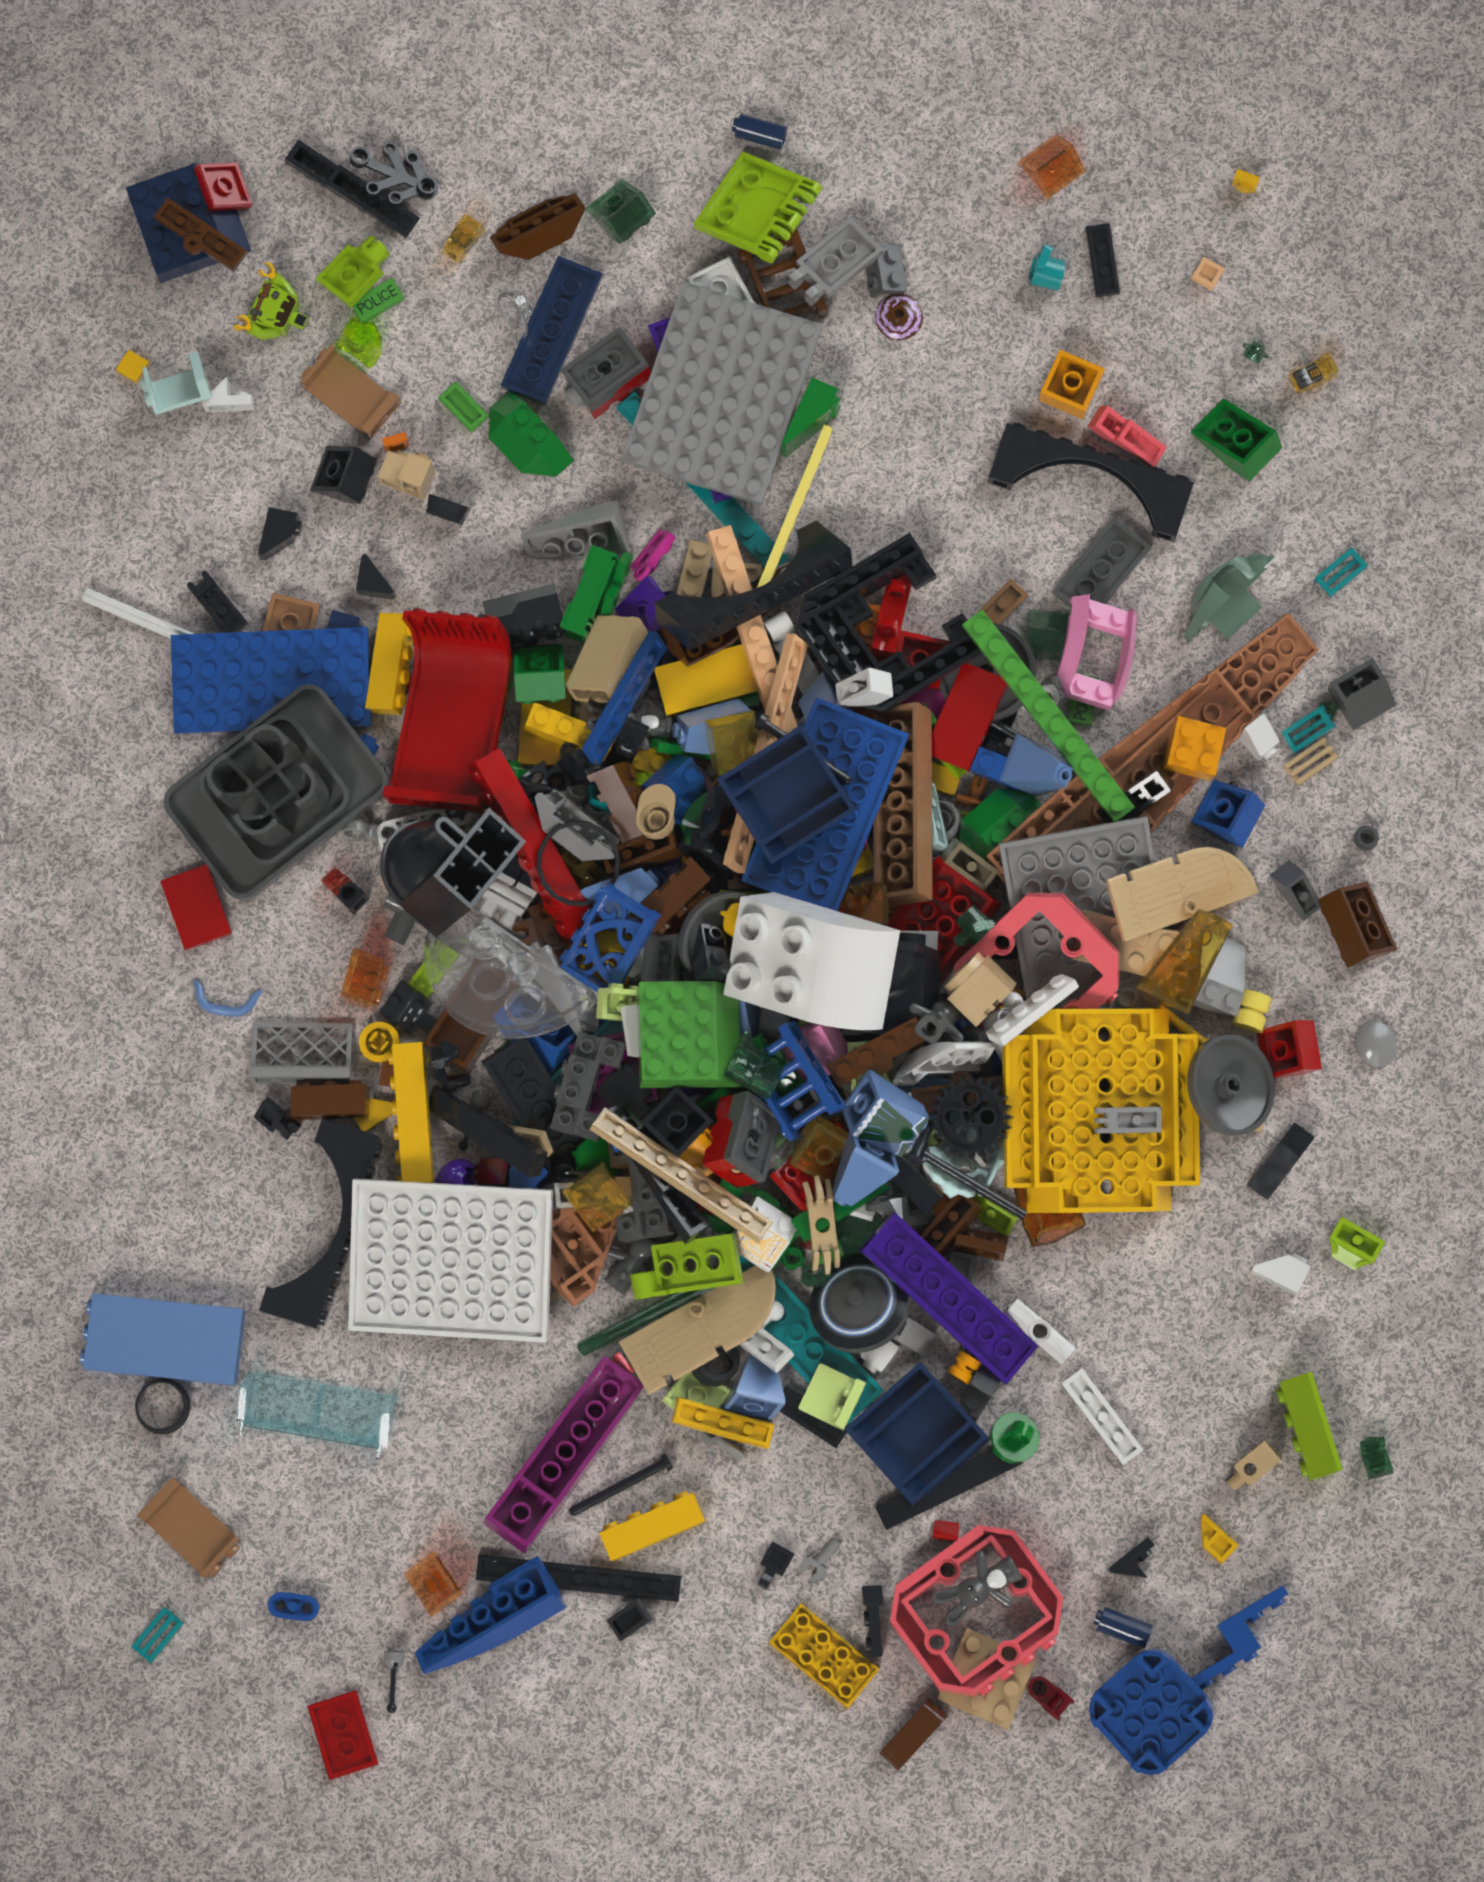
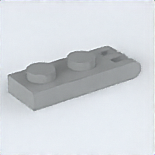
M1161 1107L1094 1108V1113H1104V1118H1094V1123H1104V1128H1094V1134L1162 1132Z

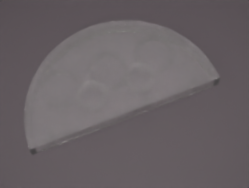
M474 908L436 938L427 931L424 944V964L430 985L440 1004L448 1014L460 1024L475 1032L491 1037L508 1039L539 1036L572 1023L598 1002L593 990Z

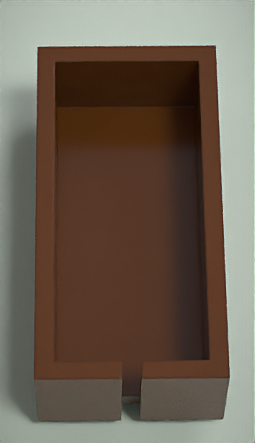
M476 959L423 1044L427 1049L433 1046L439 1047V1043L443 1040L455 1044L459 1048V1057L450 1063L469 1074L499 1028V1025L494 1020L495 1015L518 993H521L522 988L517 982Z

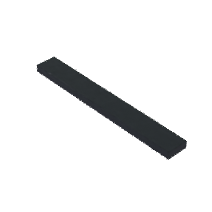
M478 1555L476 1580L494 1582L529 1560ZM542 1561L557 1587L562 1590L679 1602L681 1576Z

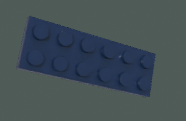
M561 256L557 257L503 378L501 388L542 405H547L561 373L560 369L565 364L603 278V273Z

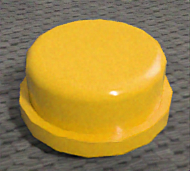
M386 1022L369 1024L359 1036L360 1051L365 1058L377 1063L389 1061L388 1050H392V1044H400L398 1032Z

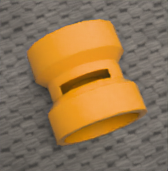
M959 1350L956 1355L955 1364L949 1367L947 1373L958 1381L969 1385L972 1380V1373L978 1370L981 1363Z

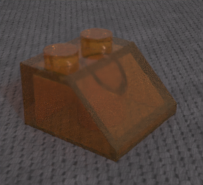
M353 948L340 995L345 1004L373 1011L376 1005H380L383 991L380 990L382 981L386 982L389 974V967L386 966L385 959Z

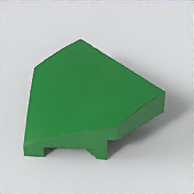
M601 1137L599 1142L583 1138L577 1145V1150L571 1152L575 1158L576 1170L598 1168L605 1174V1180L610 1177H617L623 1169L616 1170L610 1167L609 1142Z

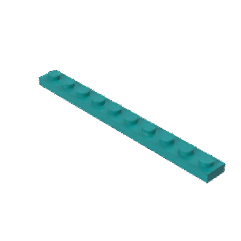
M635 392L616 407L617 411L632 427L642 401ZM684 482L725 527L731 525L735 538L765 569L775 543L736 500L730 498L715 504L709 489ZM784 552L778 566L790 561Z

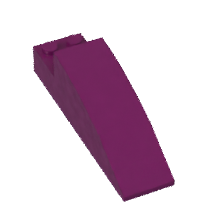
M603 1356L487 1514L484 1525L526 1554L550 1519H554L643 1390L644 1386L641 1381L606 1356Z

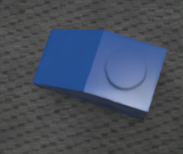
M979 747L970 769L972 774L1019 791V789L999 781L1007 757Z

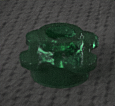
M1254 341L1251 344L1243 343L1242 346L1246 348L1243 355L1249 360L1260 363L1263 357L1269 358V355L1264 352L1265 347L1260 343Z

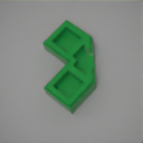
M624 552L617 562L613 582L605 594L600 615L610 616L616 608L620 598V590L629 574L633 558L632 554Z

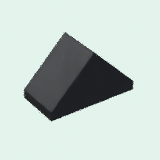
M363 554L361 556L356 585L358 595L393 600L396 597L394 590L367 554Z
M637 1598L607 1619L620 1642L654 1621L640 1598Z

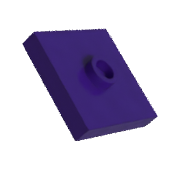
M646 576L615 610L620 617L635 616L640 618L648 632L652 631L659 634L662 626L656 620L654 602L666 596L651 576Z

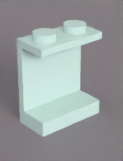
M198 351L189 354L193 370L154 382L151 381L147 367L142 368L144 378L140 379L144 391V398L147 406L153 407L155 415L212 398Z

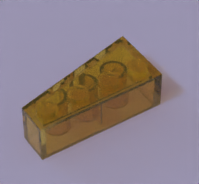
M1198 909L1136 989L1164 1005L1188 1015L1233 924L1213 913Z

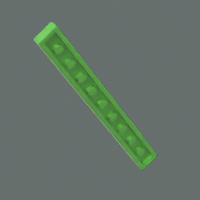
M981 610L963 623L962 627L1065 761L1073 768L1075 774L1112 822L1118 821L1135 808L986 613Z

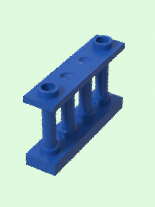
M795 1021L778 1027L781 1033L780 1038L757 1054L753 1055L752 1050L738 1054L741 1059L742 1068L752 1077L779 1122L782 1135L789 1139V1141L802 1138L803 1135L799 1128L826 1111L832 1115L840 1113L847 1108ZM785 1046L789 1047L794 1054L793 1060L767 1076L760 1063ZM796 1069H803L807 1076L806 1081L780 1098L773 1085ZM810 1090L816 1091L820 1098L819 1103L793 1120L786 1106Z

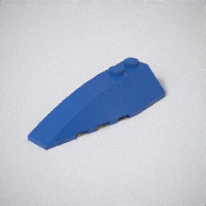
M538 1556L488 1586L489 1590L482 1597H476L470 1602L471 1606L462 1615L457 1614L450 1620L451 1624L444 1631L439 1630L415 1651L424 1674L454 1665L500 1646L566 1608L559 1588Z

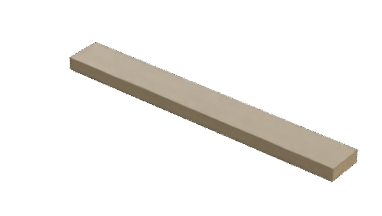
M604 1108L592 1124L591 1131L756 1243H760L773 1224V1221L676 1157L673 1153L608 1109Z

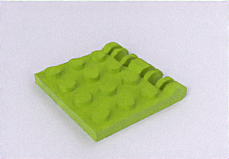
M742 151L695 220L694 228L751 252L768 263H773L779 255L778 252H781L783 249V244L777 239L775 240L770 237V235L773 234L780 240L788 241L791 237L790 233L795 231L802 220V216L808 212L803 204L795 201V198L797 197L801 202L812 205L815 198L822 191V186L816 181Z

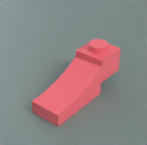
M1108 405L1100 406L1087 426L1105 441L1117 445L1151 468L1157 465L1167 448L1131 419L1126 420Z

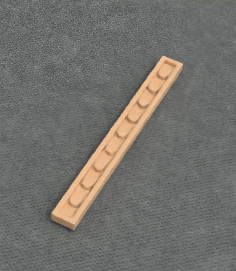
M731 525L707 532L706 536L726 596L752 590ZM759 615L737 626V630L765 711L778 665L762 617ZM790 708L784 730L787 734L798 727L792 708Z
M796 634L786 635L765 714L769 716L768 721L783 731L785 730L808 644ZM761 729L753 755L778 739ZM738 813L731 830L723 864L736 873H745L754 838Z

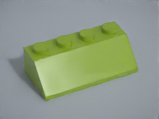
M1312 1371L1279 1382V1388L1275 1389L1279 1404L1284 1403L1287 1412L1283 1414L1286 1427L1292 1428L1294 1437L1291 1438V1444L1294 1452H1299L1302 1462H1299L1298 1465L1302 1477L1307 1476L1309 1482L1342 1471L1343 1468Z

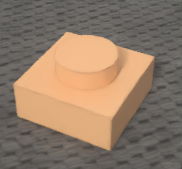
M1203 257L1191 280L1213 291L1225 268Z

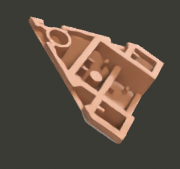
M624 1207L552 1210L550 1285L573 1307L595 1291L597 1280L616 1232V1216L622 1214Z

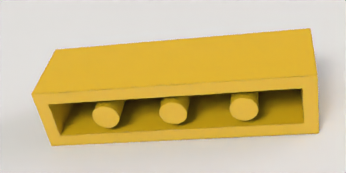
M379 612L365 708L370 709L374 714L402 716L403 708L406 705L405 691L406 684L410 680L409 664L413 658V638L409 628L402 620L403 613Z
M687 1491L674 1495V1501L668 1504L660 1501L649 1506L651 1511L641 1515V1512L637 1511L626 1516V1522L618 1525L617 1521L602 1526L604 1531L599 1534L610 1561L614 1562L705 1523L694 1493L688 1495Z

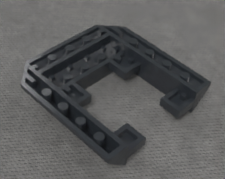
M910 532L804 595L796 626L797 630L834 684L867 668L891 673L893 697L877 705L858 706L857 708L884 713L982 654L981 650L962 627V624L967 621L963 613L942 625V630L951 643L910 667L900 651L878 663L854 628L874 616L865 598L890 584L892 578L897 580L905 575L915 591L937 578L936 573L923 556V551Z

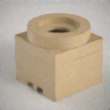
M977 952L945 983L943 988L950 994L947 999L977 1027L989 1015L988 1013L993 1011L1013 991L1016 982L988 955L984 958Z

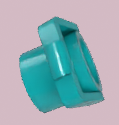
M1045 244L1038 254H1035L1028 273L1029 285L1054 291L1059 290L1065 271V260L1050 257L1053 247Z

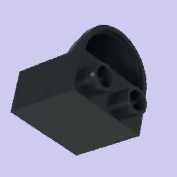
M490 808L485 810L463 830L447 817H440L436 821L421 820L410 822L398 828L385 842L380 856L381 877L388 893L396 903L436 938L474 907L525 844L526 840Z
M900 933L883 1029L852 1030L839 1028L845 1040H872L915 1016L919 1021L922 1017L911 1013L909 1010V1006L912 1003L931 1010L932 1006L936 1003L937 996L940 994L942 952L926 946V935L918 933Z

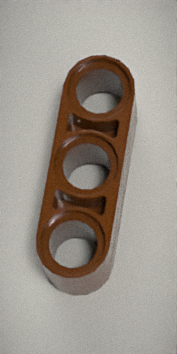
M929 1698L879 1754L899 1771L948 1715Z

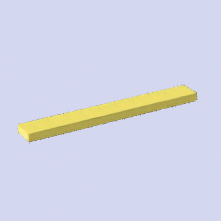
M824 425L757 588L770 582L773 578L833 430L830 426Z

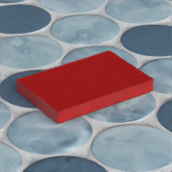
M206 864L160 881L185 951L232 934L211 872Z
M357 1690L307 1706L329 1780L379 1764Z

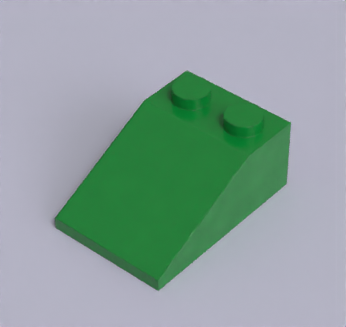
M811 378L782 440V456L788 457L822 430L824 425H828L831 418L836 419L841 405H839L841 398H839L838 388Z
M1224 398L1191 431V434L1227 467L1249 482L1282 449L1276 430Z
M563 644L514 647L516 702L532 704L536 701L546 700L547 702L554 703L561 699H566Z

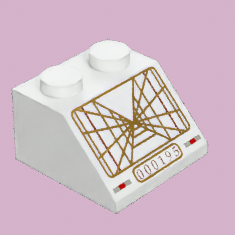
M757 1196L748 1205L773 1221V1224L759 1244L737 1229H734L733 1233H736L739 1255L769 1273L789 1245L796 1229L791 1223L793 1218Z

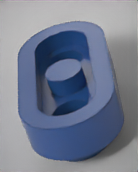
M277 1592L268 1601L269 1612L277 1618L311 1621L317 1617L320 1611L318 1601L309 1595ZM281 1600L286 1602L284 1610H279L277 1607V1603ZM306 1603L310 1604L312 1608L309 1613H304L302 1610L303 1605Z

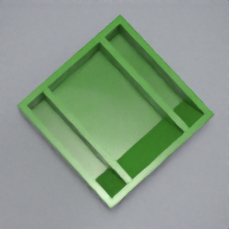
M716 981L639 982L637 988L640 1088L742 1086L741 1059L738 1056L740 1054L739 1000L723 995L725 984Z

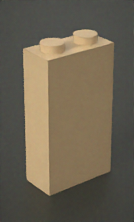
M614 615L597 616L565 685L575 701L588 702L591 699L598 703H608L627 671L630 662L639 650L641 643L648 634V630L640 618Z

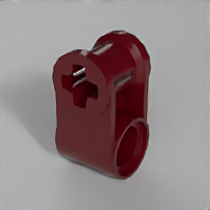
M1042 1676L1031 1677L1027 1682L1026 1690L1029 1696L1057 1721L1061 1720V1715L1067 1707L1075 1703L1063 1690ZM1037 1680H1041L1045 1685V1690L1040 1695H1036L1032 1691V1684Z

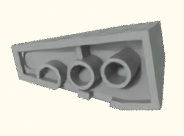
M617 500L591 506L521 534L528 557L559 558L560 555H575L574 560H583V556L588 555L591 545L618 554L619 559L624 552L629 553L625 523Z

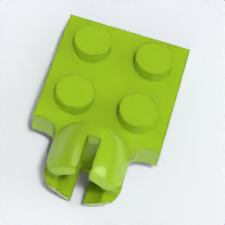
M372 235L368 236L358 247H352L348 244L315 278L321 286L349 308H352L384 275L380 265L389 257L390 253L386 251L387 248L380 240L375 242L376 237Z

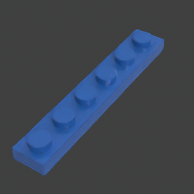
M648 632L600 718L597 720L592 732L585 741L582 751L591 764H601L626 717L629 715L667 647L657 632Z

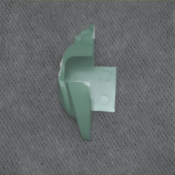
M1251 554L1247 558L1234 557L1221 563L1207 574L1191 596L1192 619L1184 634L1188 644L1191 638L1198 635L1209 623H1212L1228 639L1262 608L1246 589L1268 568L1275 559L1274 556Z

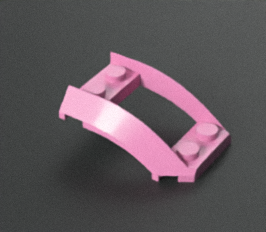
M1090 594L1073 596L1070 598L1072 606L1071 614L1068 616L1065 646L1055 676L1059 677L1061 681V691L1065 698L1109 710L1123 695L1135 650L1137 615L1134 608L1130 611H1125L1090 600ZM1087 626L1123 637L1118 669L1113 684L1076 673L1085 642Z

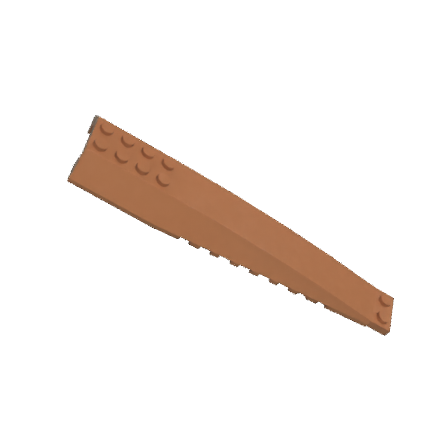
M1289 612L1284 613L1269 628H1266L1104 753L1098 760L1121 790H1123L1160 763L1163 766L1172 722L1178 716L1226 728L1220 754L1221 758L1228 747L1241 736L1244 728L1257 719L1261 711L1267 708L1300 672L1302 665L1319 651L1318 647ZM1165 770L1174 781L1172 791L1132 818L1147 816L1150 833L1153 832L1163 818L1176 807L1175 805L1192 790V787L1200 778ZM1076 775L1068 782L1066 788L1059 789L1000 843L1105 824L1096 812L1101 806ZM997 845L986 857L989 863L999 870L996 877L1006 887L999 845Z

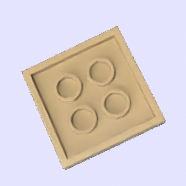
M966 1628L952 1663L960 1674L965 1676L994 1655L1001 1642ZM1010 1648L1004 1649L1001 1653L1002 1657L1007 1661L1014 1660L1016 1657L1015 1651ZM1037 1657L1026 1666H1023L1021 1663L1013 1669L1015 1673L1007 1680L1002 1681L1001 1678L993 1683L995 1688L983 1697L981 1694L971 1697L940 1692L937 1700L1008 1730Z

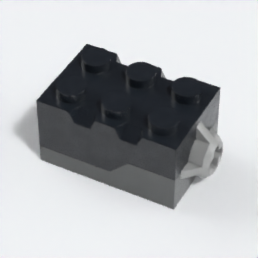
M555 584L482 601L485 613L477 616L482 618L484 615L497 617L508 633L511 650L514 649V644L523 642L524 646H531L538 643V638L547 636L548 640H555L561 638L563 633H566V630L560 628L563 615Z

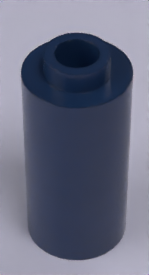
M741 114L739 118L735 117L731 131L735 132L736 138L782 150L788 126Z
M1104 1607L1103 1611H1097L1093 1622L1094 1625H1097L1096 1631L1143 1649L1147 1645L1153 1628L1152 1624Z

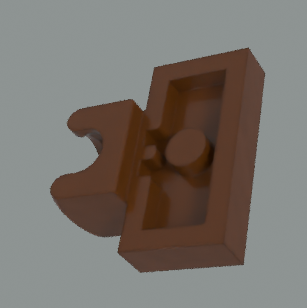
M543 903L527 907L529 919L516 922L512 926L513 932H524L527 935V938L522 939L518 945L520 950L530 948V945L535 942H539L541 948L545 945H550L554 953L566 948L563 937L559 935L555 928L556 922L552 915L545 911Z

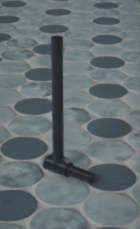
M928 1122L925 1129L920 1132L919 1137L915 1139L908 1156V1161L913 1165L929 1163L1023 1220L1027 1214L1025 1209L930 1153L928 1139L933 1130V1125Z

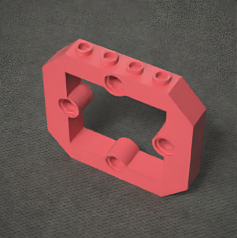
M1027 892L954 964L955 974L977 952L984 958L987 955L991 958L994 954L999 956L1008 955L1016 945V933L1040 911L1064 935L1061 940V950L1068 957H1078L1082 954L1102 974L1077 999L1068 1000L1062 1009H1098L1104 1003L1109 1005L1118 996L1116 991L1119 988L1120 950L1064 893ZM997 937H1007L1010 943L1009 946H999ZM1071 937L1079 939L1081 946L1076 949L1071 948L1068 945V939ZM1003 1001L996 1006V1008L999 1006H1003ZM982 1021L978 1026L985 1030Z
M978 1525L896 1584L890 1625L938 1691L971 1697L981 1694L983 1697L995 1688L993 1683L1000 1678L1002 1681L1007 1680L1015 1673L1013 1670L1021 1663L1023 1666H1026L1036 1658L1034 1653L1041 1648L1046 1651L1057 1642L1055 1638L1058 1636L1063 1596L1015 1531ZM991 1546L1001 1560L1009 1555L1022 1578L1027 1582V1585L1022 1589L1015 1588L1013 1584L1008 1585L1009 1593L1015 1597L1027 1595L1043 1616V1619L1013 1641L1005 1640L1001 1642L994 1655L965 1676H962L946 1655L950 1645L948 1634L941 1629L929 1631L910 1604L938 1583L945 1586L955 1584L960 1577V1567L974 1558L978 1551H983ZM952 1566L955 1570L954 1575L944 1577L940 1572L942 1567ZM934 1637H940L944 1641V1646L940 1649H933L929 1644L930 1640ZM1007 1648L1013 1649L1016 1653L1015 1659L1011 1661L1005 1660L1001 1655L1002 1651Z

